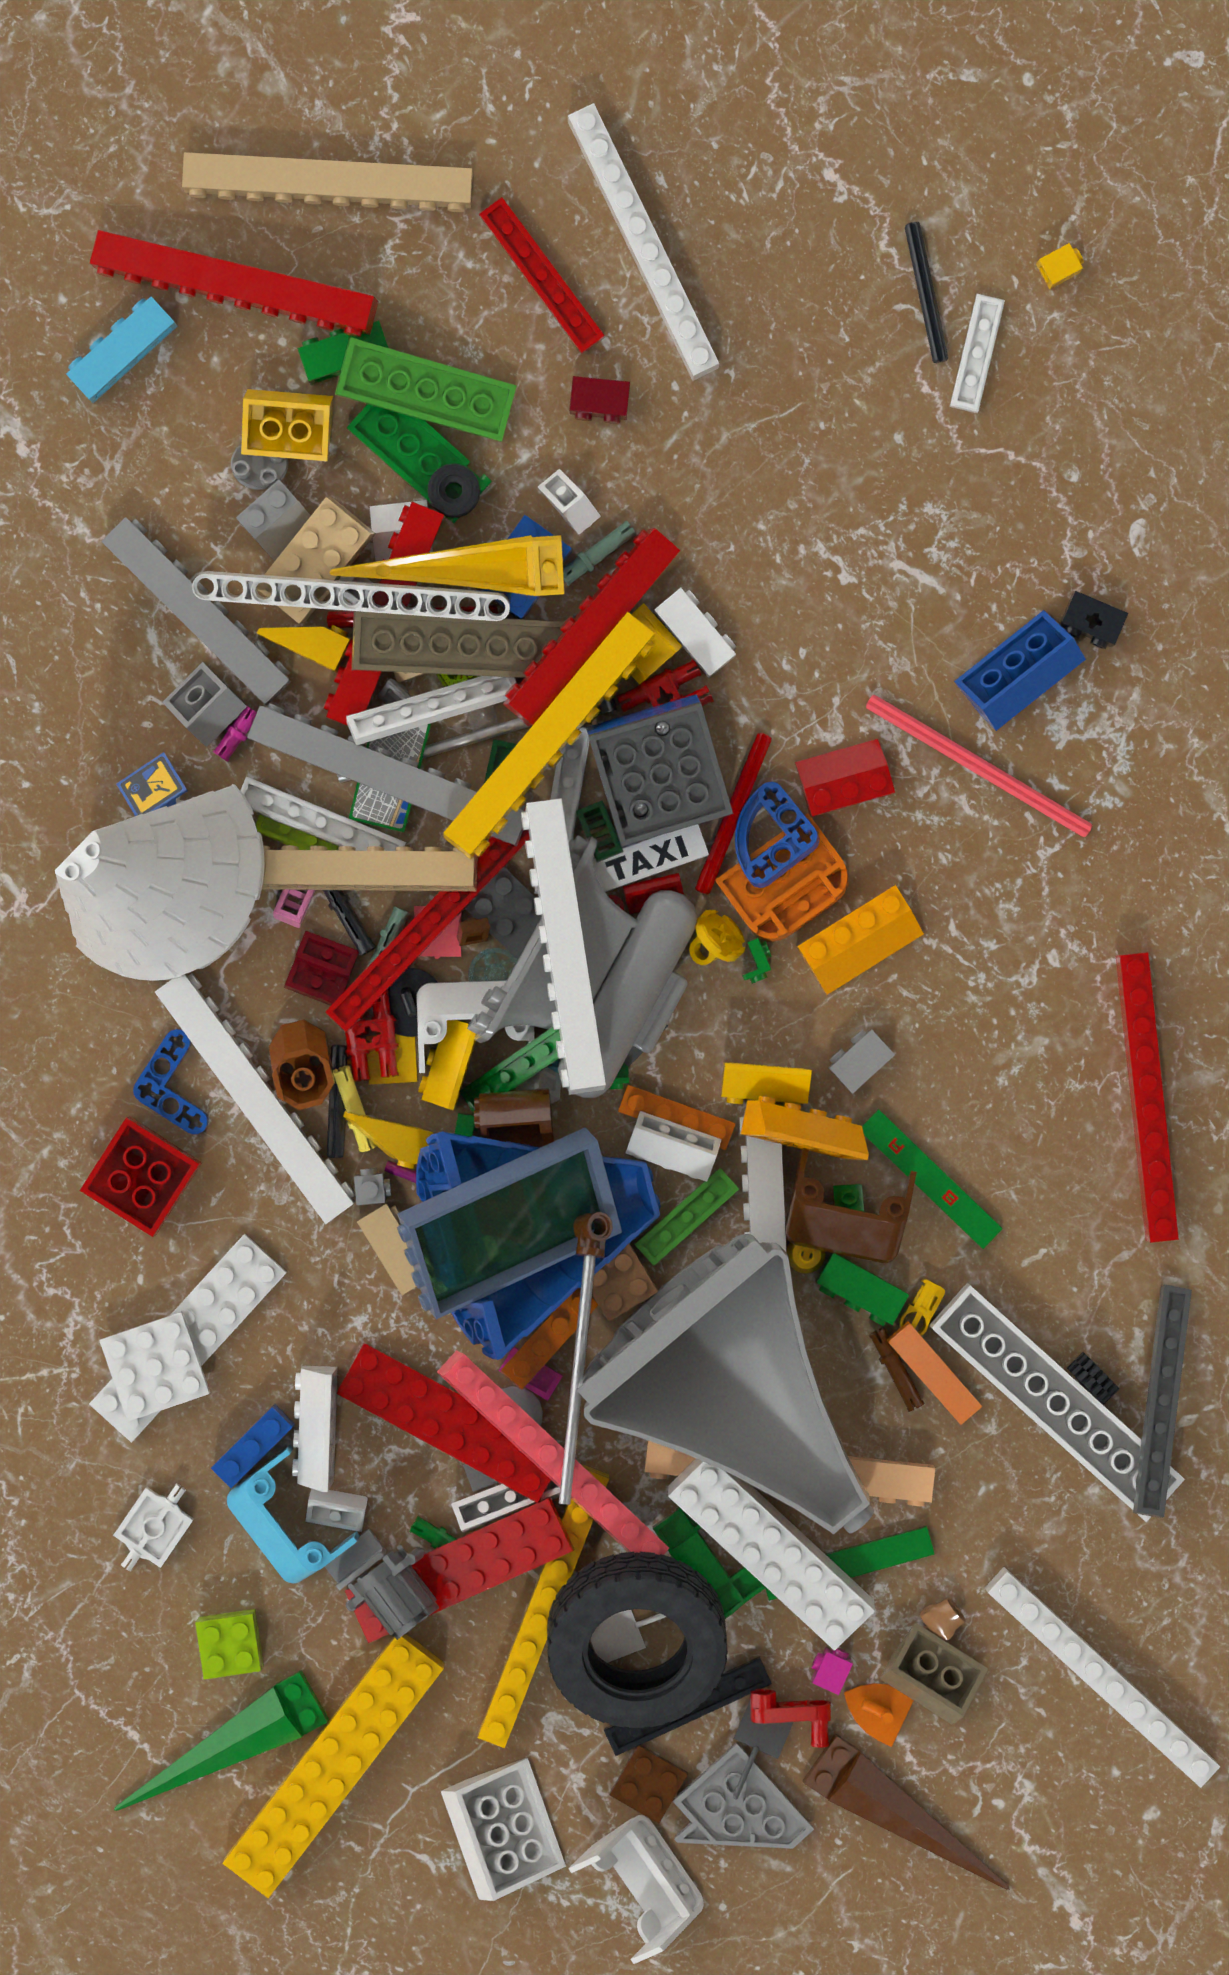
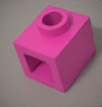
M826 1647L822 1654L818 1652L811 1667L815 1670L811 1678L812 1683L839 1695L853 1665L852 1659L848 1658L849 1653L840 1648L834 1651Z

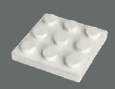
M183 1311L99 1340L127 1422L210 1394Z

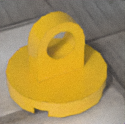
M706 910L697 918L695 925L697 937L691 942L689 951L692 960L699 965H708L717 959L732 962L745 952V947L742 945L745 940L741 930L728 916L723 915L721 917L716 913L719 911ZM701 943L709 951L708 957L701 953Z

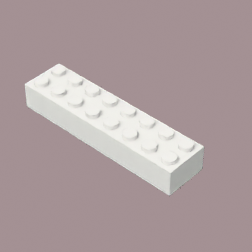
M695 1459L668 1485V1497L834 1651L875 1612L874 1599L749 1483L728 1472Z

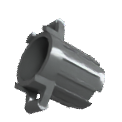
M399 1545L397 1547L399 1551L396 1553L393 1551L389 1552L382 1558L384 1562L371 1572H365L356 1579L358 1582L354 1585L352 1582L347 1586L355 1596L346 1602V1608L349 1611H354L366 1602L390 1636L393 1634L397 1640L415 1627L417 1623H420L439 1608L435 1602L437 1599L411 1566L424 1557V1550L420 1547L407 1553L403 1546Z

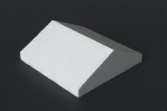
M427 500L412 501L428 508ZM411 502L370 506L371 529L376 533L373 537L376 562L389 559L392 549L388 548L389 542L394 532L399 534L403 525L402 522L398 521L404 505L410 507Z

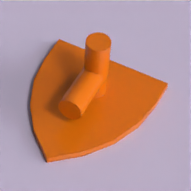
M872 1683L845 1691L844 1695L848 1709L856 1723L867 1734L892 1747L914 1700L889 1684Z

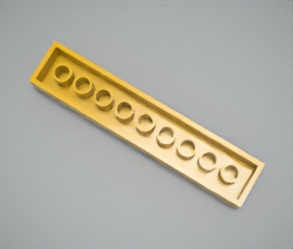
M408 1634L403 1635L398 1640L393 1636L228 1852L222 1864L265 1897L269 1898L443 1671L445 1663Z

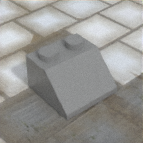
M278 479L240 513L236 519L267 554L276 561L311 515Z
M204 662L162 702L206 747L247 707Z

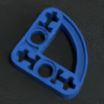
M775 782L763 784L751 795L739 815L735 830V849L739 864L749 882L757 888H764L770 885L812 853L820 842L819 835L814 826L784 789ZM767 792L776 793V797L781 803L778 808L771 799L767 800ZM763 806L786 836L751 861L749 833L754 818ZM794 811L797 817L793 823L785 824L781 821V816L784 812ZM801 827L807 836L812 834L810 836L811 842L808 844L805 841L801 842L802 839L796 829ZM781 849L791 852L790 859L785 863H779L775 860L776 853ZM768 859H770L773 866L777 868L776 870L773 871L771 866L769 867L767 863ZM756 869L765 870V877L763 879L755 877Z

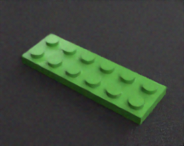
M349 338L335 395L502 442L517 386L362 340Z

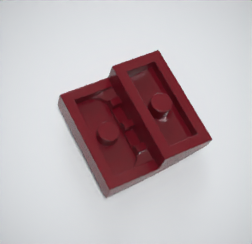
M305 931L284 988L331 1006L345 991L359 952L356 949Z

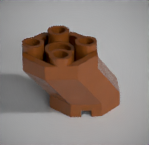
M305 1019L281 1025L269 1045L272 1077L277 1097L298 1110L323 1104L335 1084L331 1052L326 1032Z

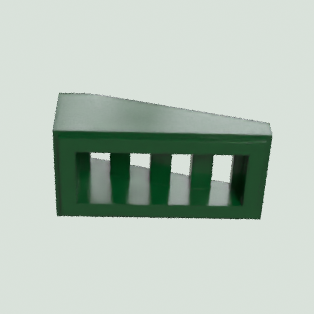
M603 800L576 810L586 838L591 836L597 839L610 833V838L597 842L594 852L597 863L624 852ZM600 816L603 817L602 820H599L589 825L587 824V821H590ZM603 825L607 826V828L591 834L590 832ZM614 843V848L599 853L598 848Z

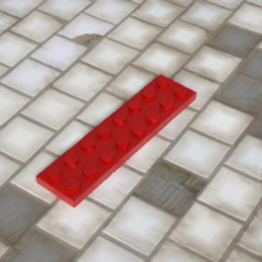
M365 1343L363 1344L336 1393L337 1395L536 1503L540 1502L551 1479L462 1395Z
M549 1497L427 1552L422 1559L411 1566L437 1599L435 1602L439 1608L432 1613L435 1614L566 1555L575 1549L553 1501ZM349 1588L345 1590L348 1600L355 1596ZM366 1602L354 1610L368 1643L389 1634Z

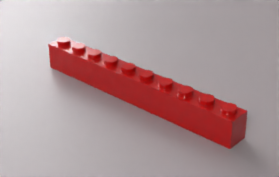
M101 230L97 232L89 263L97 269V274L113 278L114 274L125 276L124 280L130 283L141 284L143 280L151 282V287L168 291L169 287L179 289V294L193 298L196 297L197 293L207 296L206 300L217 304H223L224 300L234 302V307L250 311L251 307L262 309V314L271 317H278L280 313L288 315L290 321L300 324H306V320L317 322L316 326L325 330L333 331L334 327L345 329V334L354 337H361L362 333L371 334L379 303L372 295Z
M1149 953L1117 955L1115 957L1145 1240L1149 1243L1179 1240Z

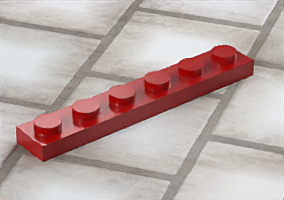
M503 197L479 213L485 225L581 354L605 338V335Z

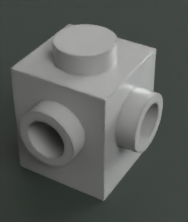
M377 1168L360 1169V1175L354 1176L356 1205L387 1202V1196H391L390 1178L385 1179V1172L378 1173Z

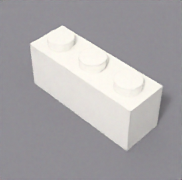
M680 588L654 609V613L691 658L695 660L706 676L710 678L736 656V653L733 651L736 645L726 634L721 636L717 632L715 627L718 624L708 612L703 615L697 608L700 602L690 590L684 592Z
M640 1111L626 1154L707 1182L722 1139Z

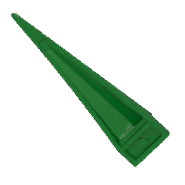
M302 1670L276 1683L199 1744L116 1805L114 1811L121 1810L299 1739L327 1723L330 1719Z

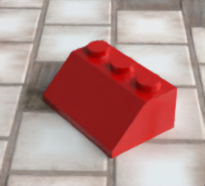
M878 739L795 762L811 817L896 793L888 764Z

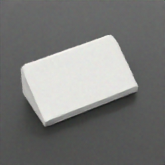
M311 1488L305 1522L362 1532L368 1498L334 1490L321 1492Z

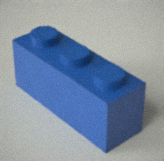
M274 1404L211 1469L232 1488L293 1428L295 1423Z

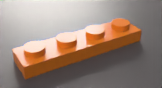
M628 1084L618 1112L634 1118H638L640 1111L722 1139L719 1148L723 1150L727 1149L736 1124Z
M577 1288L548 1317L500 1370L520 1390L530 1382L577 1330L581 1288ZM591 1298L590 1314L598 1306V1303L593 1298Z

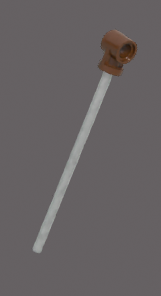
M603 1212L581 1214L576 1218L573 1225L574 1233L578 1238L576 1255L583 1256L584 1263L559 1504L566 1505L571 1503L581 1406V1394L577 1391V1387L584 1376L595 1259L605 1257V1241L611 1235L613 1229L610 1217ZM592 1221H593V1223H594V1225H595L594 1233L592 1232V1229H591Z

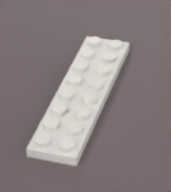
M246 1234L235 1243L171 1314L183 1311L201 1366L287 1273ZM113 1379L89 1403L131 1443L160 1412L158 1411L127 1422Z

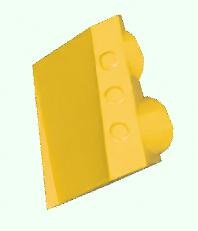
M644 603L631 615L655 633L653 640L655 646L645 658L640 656L634 663L637 668L631 677L639 684L683 647Z

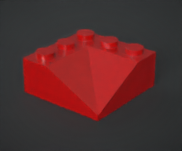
M129 1116L125 1118L79 1191L151 1237H154L158 1234L203 1162Z

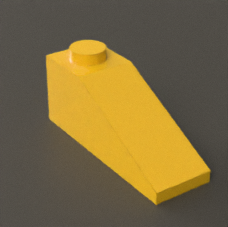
M333 625L330 630L325 627L259 628L257 631L259 636L336 673L350 642V639L346 638L348 632Z
M344 1111L343 1115L345 1119L385 1154L397 1159V1165L414 1169L415 1164L418 1162L420 1149L428 1146L426 1139L433 1134V1132L422 1128Z

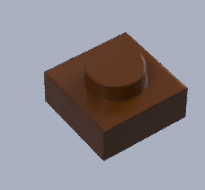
M470 918L461 922L457 933L459 946L487 942L490 932L488 918Z

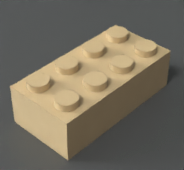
M326 497L264 575L339 580L341 576H332L330 570L347 567L348 565L351 566L376 533L333 497ZM262 582L257 585V589L266 597L272 595V587L268 583ZM294 584L286 587V594L289 598L298 599L301 597L300 587ZM318 587L315 590V596L319 601H323L330 591L326 587ZM278 606L299 624L305 623L317 609Z

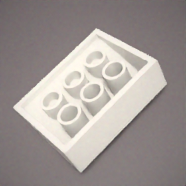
M303 1366L301 1373H296L295 1390H300V1401H295L294 1418L299 1419V1430H294L293 1447H298V1459H293L292 1475L298 1476L297 1484L321 1492H328L334 1482L338 1367Z
M528 1758L466 1779L441 1791L479 1900L495 1901L566 1867Z

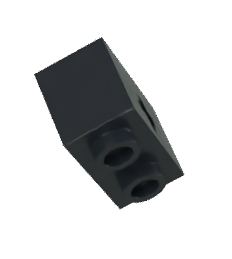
M1074 591L1059 625L1065 627V630L1071 636L1080 638V635L1086 636L1091 639L1090 643L1092 645L1106 649L1107 646L1113 647L1116 644L1129 613ZM1095 615L1096 622L1100 625H1096L1091 629L1088 627L1089 622L1085 619Z

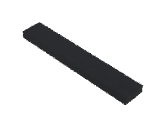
M760 1656L722 1673L723 1676L718 1686L713 1689V1693L707 1700L689 1714L683 1715L684 1717L653 1727L629 1728L610 1725L604 1728L605 1735L615 1756L749 1695L750 1691L771 1685L772 1682Z

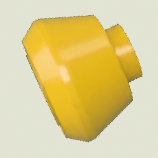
M791 1242L786 1250L790 1266L800 1273H812L818 1270L825 1260V1251L794 1245Z

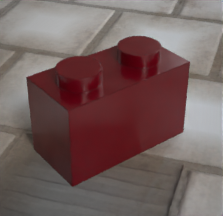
M573 376L570 415H575V419L581 421H592V417L604 418L603 422L620 424L621 420H627L630 382Z

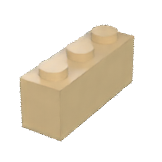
M387 1202L359 1219L357 1223L401 1295H404L417 1287L411 1275L415 1270L405 1256L404 1250L408 1247L406 1242L402 1241L397 1227L401 1225L397 1215L400 1211L396 1205L390 1207ZM424 1254L423 1257L429 1277L431 1278L433 1275L430 1271L434 1267L427 1255Z

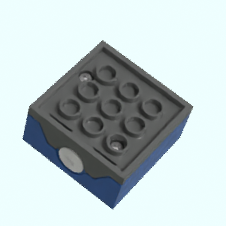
M697 694L586 727L621 847L733 814L702 704Z

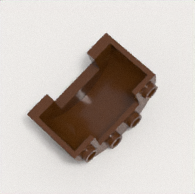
M549 1088L481 1093L479 1098H474L475 1128H481L482 1138L514 1142L539 1148L554 1142Z

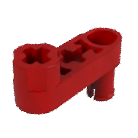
M755 1689L750 1691L751 1722L767 1724L810 1721L811 1746L817 1748L829 1746L828 1722L831 1721V1702L826 1700L776 1702V1691Z

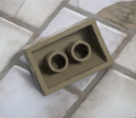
M915 1623L892 1654L880 1679L953 1725L965 1716L988 1668Z

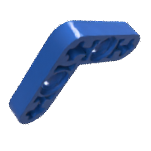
M174 1029L165 1036L136 1081L133 1093L139 1102L190 1134H199L209 1124L207 1114L166 1087L191 1046V1041L182 1029ZM181 1034L184 1036L182 1041L185 1043L184 1048H176L173 1054L179 1057L175 1061L171 1055L162 1053V1050L165 1047L170 1051L174 1044L171 1041V1037H178ZM165 1058L170 1062L168 1073L161 1075L156 1072L154 1064L157 1059ZM151 1083L153 1085L151 1090L158 1095L161 1090L166 1092L159 1099L157 1107L152 1104L156 1100L154 1097L147 1095L143 1098L141 1096L143 1092L140 1089L141 1084L147 1085ZM169 1097L175 1098L179 1103V1109L174 1114L166 1113L163 1108L164 1101ZM185 1105L190 1108L186 1112L193 1117L197 1114L201 1116L199 1120L203 1123L201 1127L190 1128L191 1122L185 1117H182L181 1122L177 1120V1117L183 1113Z

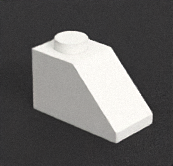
M560 469L538 486L543 495L578 534L589 528L601 517L586 495Z

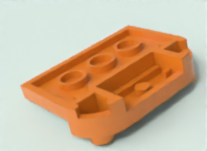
M808 813L805 817L814 826L819 835L820 842L818 847L770 885L764 888L754 887L745 876L739 863L715 879L719 888L749 927L750 931L766 942L783 940L839 901L849 885L844 861ZM801 827L796 829L802 839L801 842L805 841L807 844L811 842L810 836L812 834L807 836ZM782 831L750 854L751 861L786 836ZM781 849L776 853L775 860L779 863H785L790 859L791 852ZM768 859L767 863L769 867L771 866L773 871L776 870L777 868H775L771 860ZM756 869L755 877L763 879L765 877V870Z

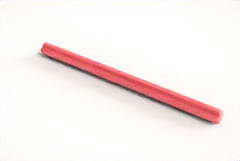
M872 695L866 704L868 710L1078 835L1086 837L1091 831L1093 825L880 697Z

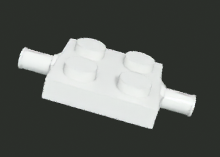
M176 1483L168 1497L161 1496L146 1487L113 1536L125 1543L130 1550L123 1563H121L125 1568L132 1559L126 1568L128 1571H132L139 1558L150 1560L161 1568L194 1520L177 1505L184 1492H186V1489L182 1487L175 1496L181 1485Z

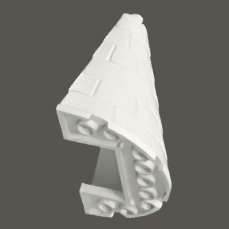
M235 784L215 792L211 791L170 807L165 806L94 830L58 866L55 874L60 887L61 898L64 901L65 911L69 914L72 934L76 938V947L99 966L124 977L149 981L170 980L183 977L184 974L196 969L207 967L226 953L240 938L251 920L249 915L255 900H259L261 895L265 862L262 835L257 832L252 818L253 810Z

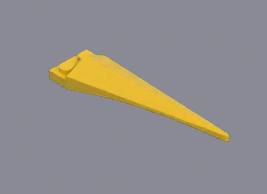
M530 535L330 570L332 576L437 583L531 596L564 594L561 535L532 537Z

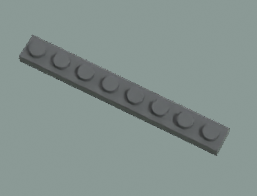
M1163 1285L1160 1289L1133 1513L1157 1518H1163L1165 1515L1192 1293L1190 1289Z

